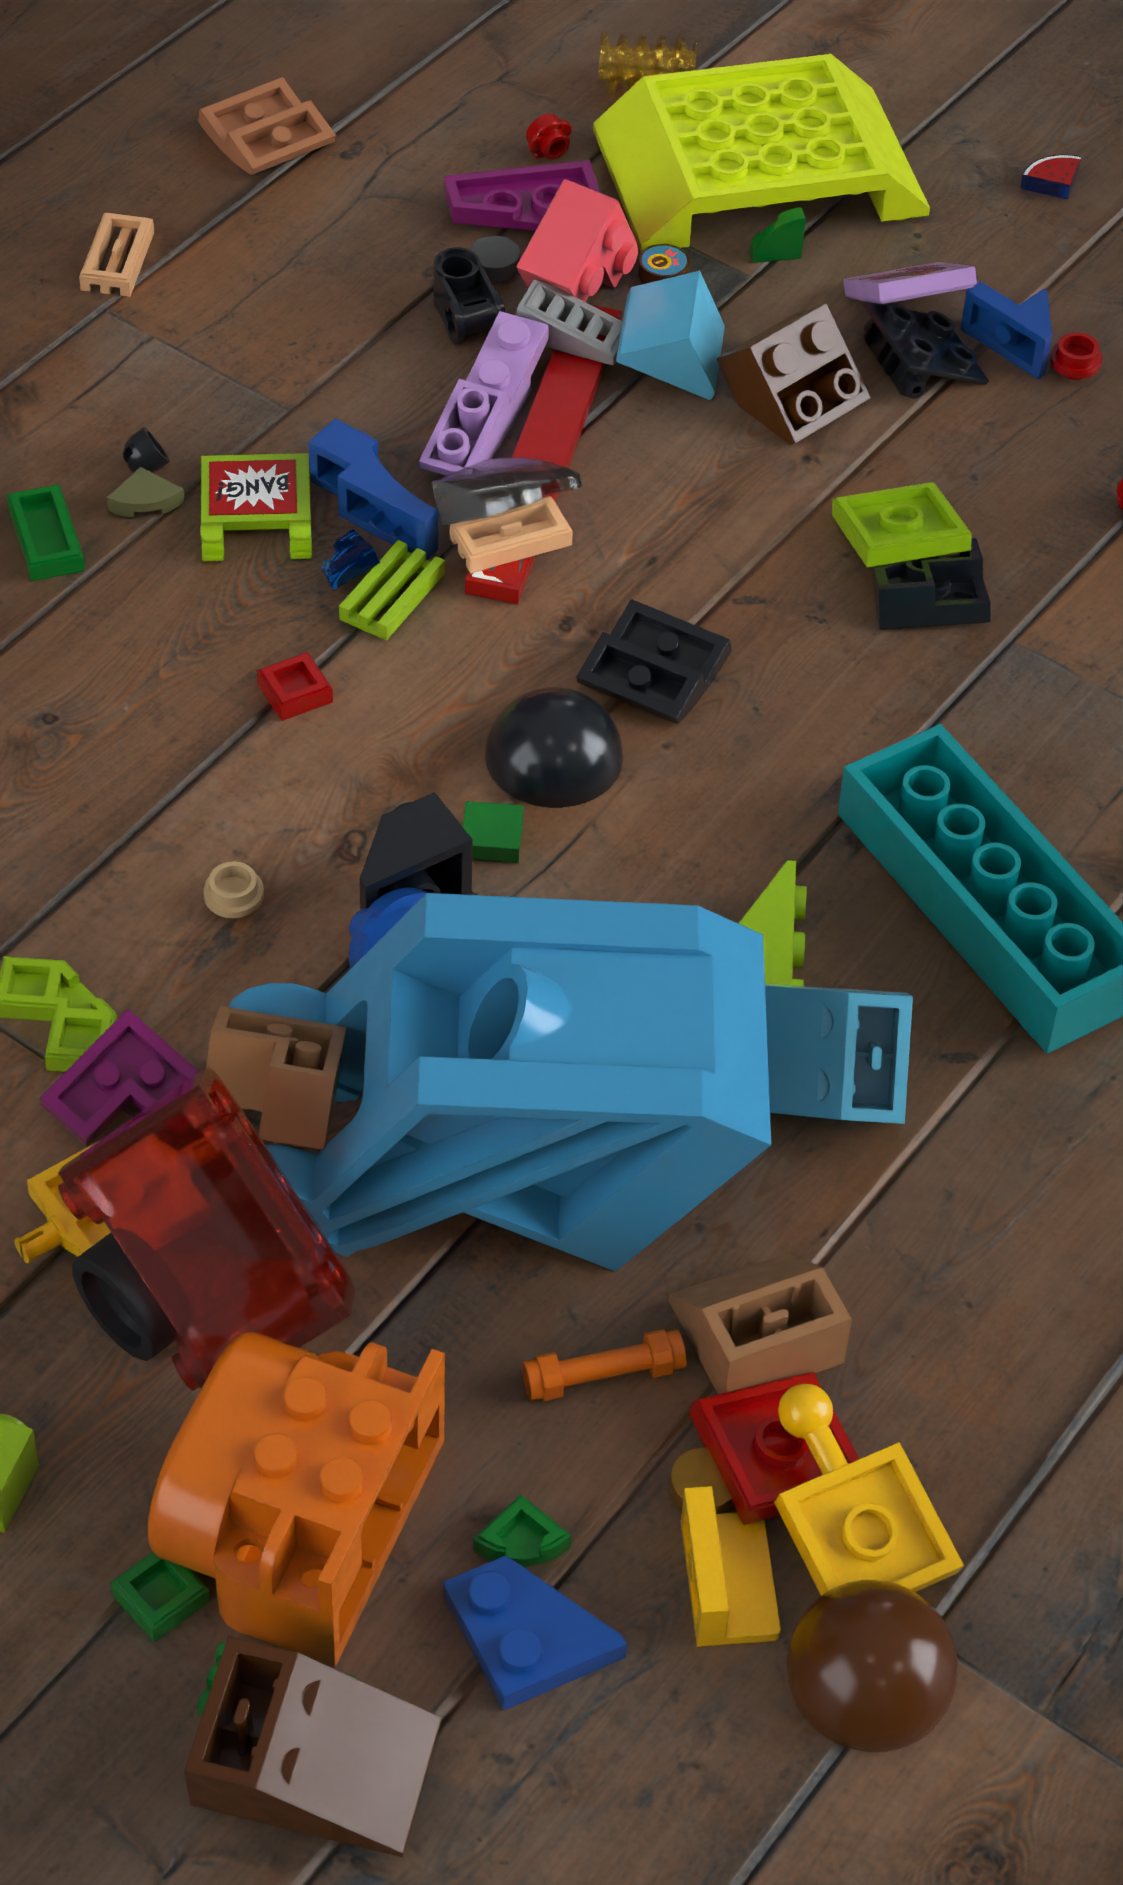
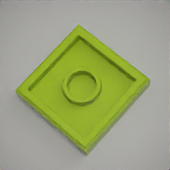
M933 482L832 499L833 518L867 568L971 551L972 533Z

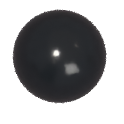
M547 687L521 695L501 711L494 721L487 738L485 761L492 779L510 796L535 806L563 808L589 802L602 795L614 784L623 764V747L614 721L598 702L572 689Z

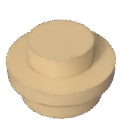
M232 861L218 865L210 873L203 888L206 906L216 915L225 918H241L250 915L260 907L264 899L262 880L249 865L242 862Z

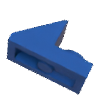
M981 281L977 282L973 288H968L966 290L960 330L1035 378L1040 379L1046 372L1052 339L1047 290L1042 289L1018 305Z

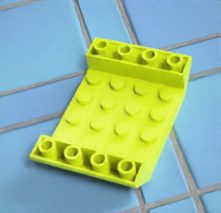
M832 54L643 76L593 123V132L640 252L656 244H669L679 248L690 247L693 214L717 213L719 211L747 207H764L771 204L794 201H812L817 198L848 194L859 195L864 192H868L881 222L929 216L930 206L873 88Z

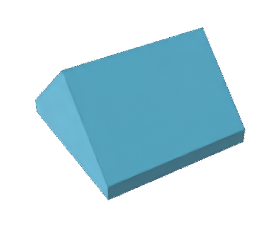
M700 271L631 287L627 294L616 362L711 400L716 391L719 371L717 358L721 356L725 325Z

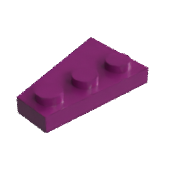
M590 160L444 176V194L452 222L459 224L536 231L564 179L599 193L601 192Z

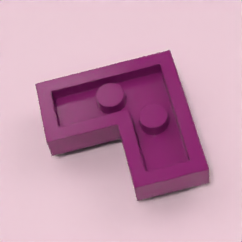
M129 1009L39 1098L41 1106L86 1146L130 1102L135 1104L176 1142H179L215 1105L201 1102L205 1076Z

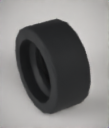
M116 1228L72 1261V1275L78 1292L88 1310L111 1339L131 1356L148 1361L191 1329L192 1312L187 1297L177 1279L154 1250L132 1232Z

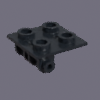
M865 302L863 305L872 318L864 326V341L871 348L886 374L891 376V380L902 396L915 399L923 395L926 391V383L931 375L985 385L989 382L976 363V355L969 348L965 347L954 331L955 326L953 322L945 315L936 311H929L928 313L912 311L895 303H890L887 306Z

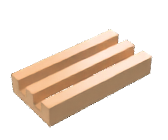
M104 213L79 276L80 290L91 292L93 284L100 285V293L111 294L113 287L120 288V296L131 297L154 235L153 219ZM115 227H122L118 239L114 243L106 270H99ZM138 229L122 273H119L134 231Z
M552 496L450 523V539L454 545L458 544V553L462 559L466 558V567L470 573L572 545L573 531Z

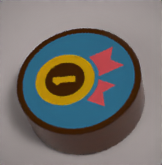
M656 244L649 246L639 256L638 276L642 283L646 284L689 273V256L684 250L674 245Z

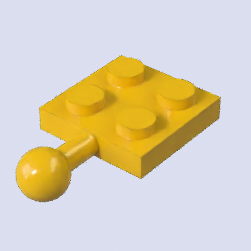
M798 1384L788 1389L782 1396L778 1407L780 1422L791 1435L805 1439L823 1475L780 1493L774 1504L820 1595L822 1596L829 1590L848 1582L872 1579L900 1584L917 1592L957 1574L964 1564L900 1442L848 1464L829 1428L833 1417V1406L827 1393L813 1384Z

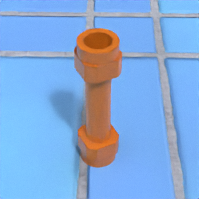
M665 1329L644 1333L643 1343L565 1360L558 1361L555 1352L536 1355L532 1360L522 1361L521 1370L529 1401L539 1399L548 1401L563 1398L564 1387L647 1369H649L652 1378L673 1374L675 1370L686 1368L687 1361L683 1339L679 1330L665 1331Z

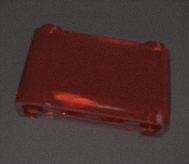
M210 1067L182 1083L65 1164L58 1172L63 1180V1183L58 1185V1189L68 1209L78 1220L88 1216L96 1224L105 1222L178 1332L176 1344L179 1352L172 1356V1361L179 1376L192 1391L199 1387L202 1388L223 1350L235 1337L242 1333L256 1332L279 1340L281 1343L300 1348L351 1316L355 1289L348 1272L225 1083Z

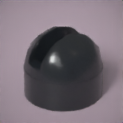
M146 427L133 434L124 445L123 458L128 463V467L132 472L142 467L154 473L170 462L163 447Z

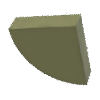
M142 467L137 469L107 497L108 511L124 517H135V512H148L160 509L161 514L178 508L185 502L184 488Z

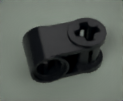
M461 247L447 248L436 255L434 260L433 302L445 324L452 343H463L466 336L490 331L499 311L505 312V307L500 293L493 287L480 263L479 257L471 250Z

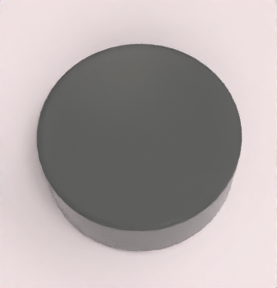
M486 236L476 240L471 245L470 250L479 257L480 263L491 282H503L513 278L518 273L516 266L520 261V249L513 240L502 236Z

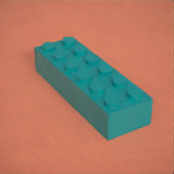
M941 723L844 766L837 814L1046 1054L1123 1017V922Z

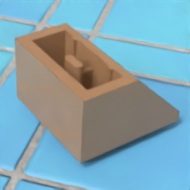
M787 1253L669 1294V1303L718 1395L810 1372L818 1373L845 1362L852 1318L823 1267Z

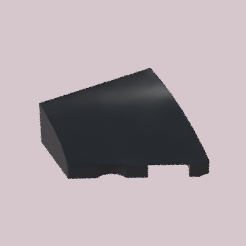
M972 538L971 551L960 552L949 557L941 555L873 567L875 603L880 630L990 622L991 602L983 580V557L977 538Z

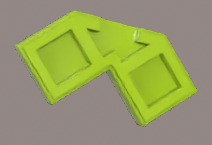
M3 956L0 970V1018L52 1021L45 1053L46 1071L66 1072L117 1020L116 1012L102 998H96L80 982L79 975L65 960Z

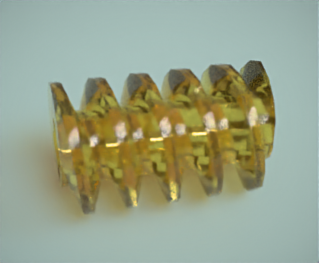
M602 32L600 34L598 85L600 81H604L608 95L614 96L619 82L624 83L627 92L643 76L696 70L697 39L692 50H688L685 37L679 35L673 49H669L665 35H659L654 48H650L646 35L640 34L634 48H631L626 33H621L615 47H611L607 32Z

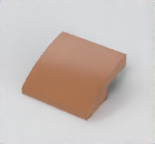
M283 77L201 108L199 111L198 122L207 135L238 167L251 175L333 143L336 139V134L313 102L308 100L301 103Z

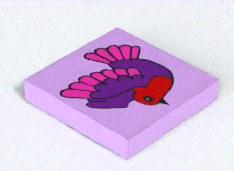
M934 262L843 279L845 297L879 304L973 288L977 284L975 266Z

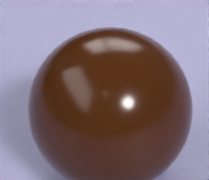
M875 1579L858 1580L829 1590L816 1599L803 1613L789 1643L787 1676L796 1706L808 1723L820 1734L839 1745L854 1750L888 1752L907 1747L919 1741L939 1723L946 1713L955 1692L958 1661L954 1641L946 1623L927 1600L900 1584Z

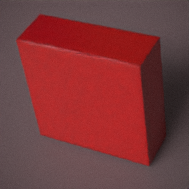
M308 652L256 670L257 684L281 721L333 703V688Z

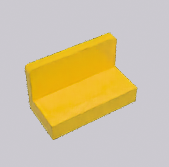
M712 1486L684 1488L681 1531L697 1647L778 1640L781 1626L765 1520L743 1525L737 1512L716 1514Z

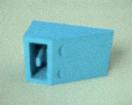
M765 984L770 1113L836 1120L905 1124L913 996L904 992Z

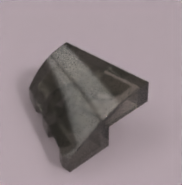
M498 458L483 460L431 482L442 526L497 515L516 507L543 500L542 495L578 489L582 487L578 472L555 463L526 458Z

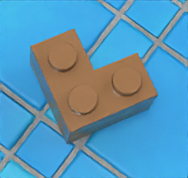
M219 1006L211 1029L201 1102L216 1104L221 1110L234 1114H247L254 1110L261 1111L262 1117L258 1139L273 1141L275 1145H285L305 1151L310 1148L324 1150L337 1094L347 1027Z

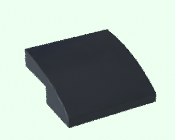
M631 599L611 634L602 632L576 676L577 682L678 724L693 709L717 676L732 651L731 641L726 637Z

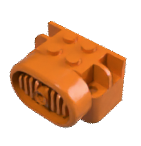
M245 1332L235 1337L226 1346L214 1364L175 1436L160 1470L148 1517V1541L153 1553L161 1559L215 1578L219 1613L224 1622L232 1629L282 1649L298 1652L335 1668L444 1443L445 1353L431 1349L419 1376L415 1377L387 1367L386 1346L374 1342H369L365 1346L360 1357L338 1351L323 1353L317 1356L313 1352L256 1332Z

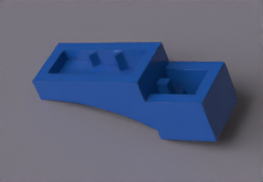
M335 418L308 441L310 482L338 496L339 516L392 545L397 540L407 543V552L413 553L416 548L426 552V560L438 551V510L405 489L378 460V440Z

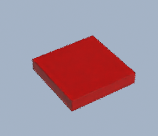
M814 1372L693 1401L689 1415L705 1448H708L743 1525L781 1516L774 1504L780 1493L823 1475L805 1439L795 1437L787 1432L782 1426L778 1414L780 1400L791 1387L798 1384H813L822 1389ZM833 1410V1417L829 1428L846 1461L850 1464L859 1460Z

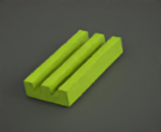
M400 540L396 541L379 560L380 563L371 569L339 605V620L386 641L445 574L444 559L435 556L430 562L426 560V552L418 548L413 553L407 552V543ZM415 572L419 573L418 577L410 584V586L403 592V594L396 600V602L389 608V610L382 616V618L379 621H375V617L382 611V609L386 605H391L392 602L399 596L400 589L412 577V575Z

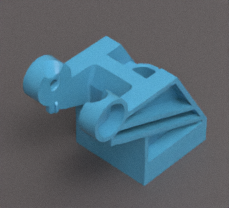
M426 893L327 993L294 983H268L245 990L233 998L228 1007L347 1027L335 1101H356L360 1097L362 1089L363 1097L360 1108L352 1121L324 1146V1150L321 1149L316 1155L285 1145L256 1144L246 1147L240 1161L226 1179L211 1182L207 1210L208 1234L220 1248L237 1257L258 1262H289L306 1258L322 1248L349 1257L355 1251L378 1246L463 1212L610 1270H619L771 1146L763 934L698 905Z

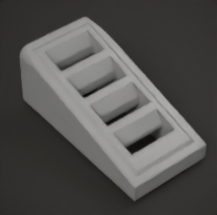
M536 279L532 281L518 305L516 316L548 324L549 340L545 347L614 365L623 321L553 285ZM598 334L606 336L604 342L596 339Z

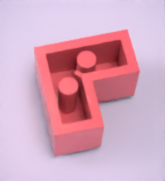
M564 179L516 267L527 288L536 279L553 285L586 302L589 296L597 293L601 284L613 289L616 288L622 275H626L632 270L638 255V245L617 199Z

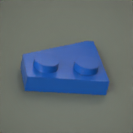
M507 1555L443 1582V1597L503 1711L626 1658L627 1643L620 1633Z

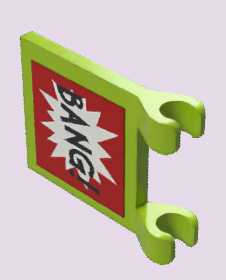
M309 453L201 456L200 536L202 541V561H224V531L289 529L290 559L312 558Z

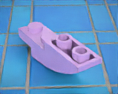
M499 311L466 381L458 379L419 460V468L470 482L487 466L501 447L532 391L531 375L549 340L548 324Z

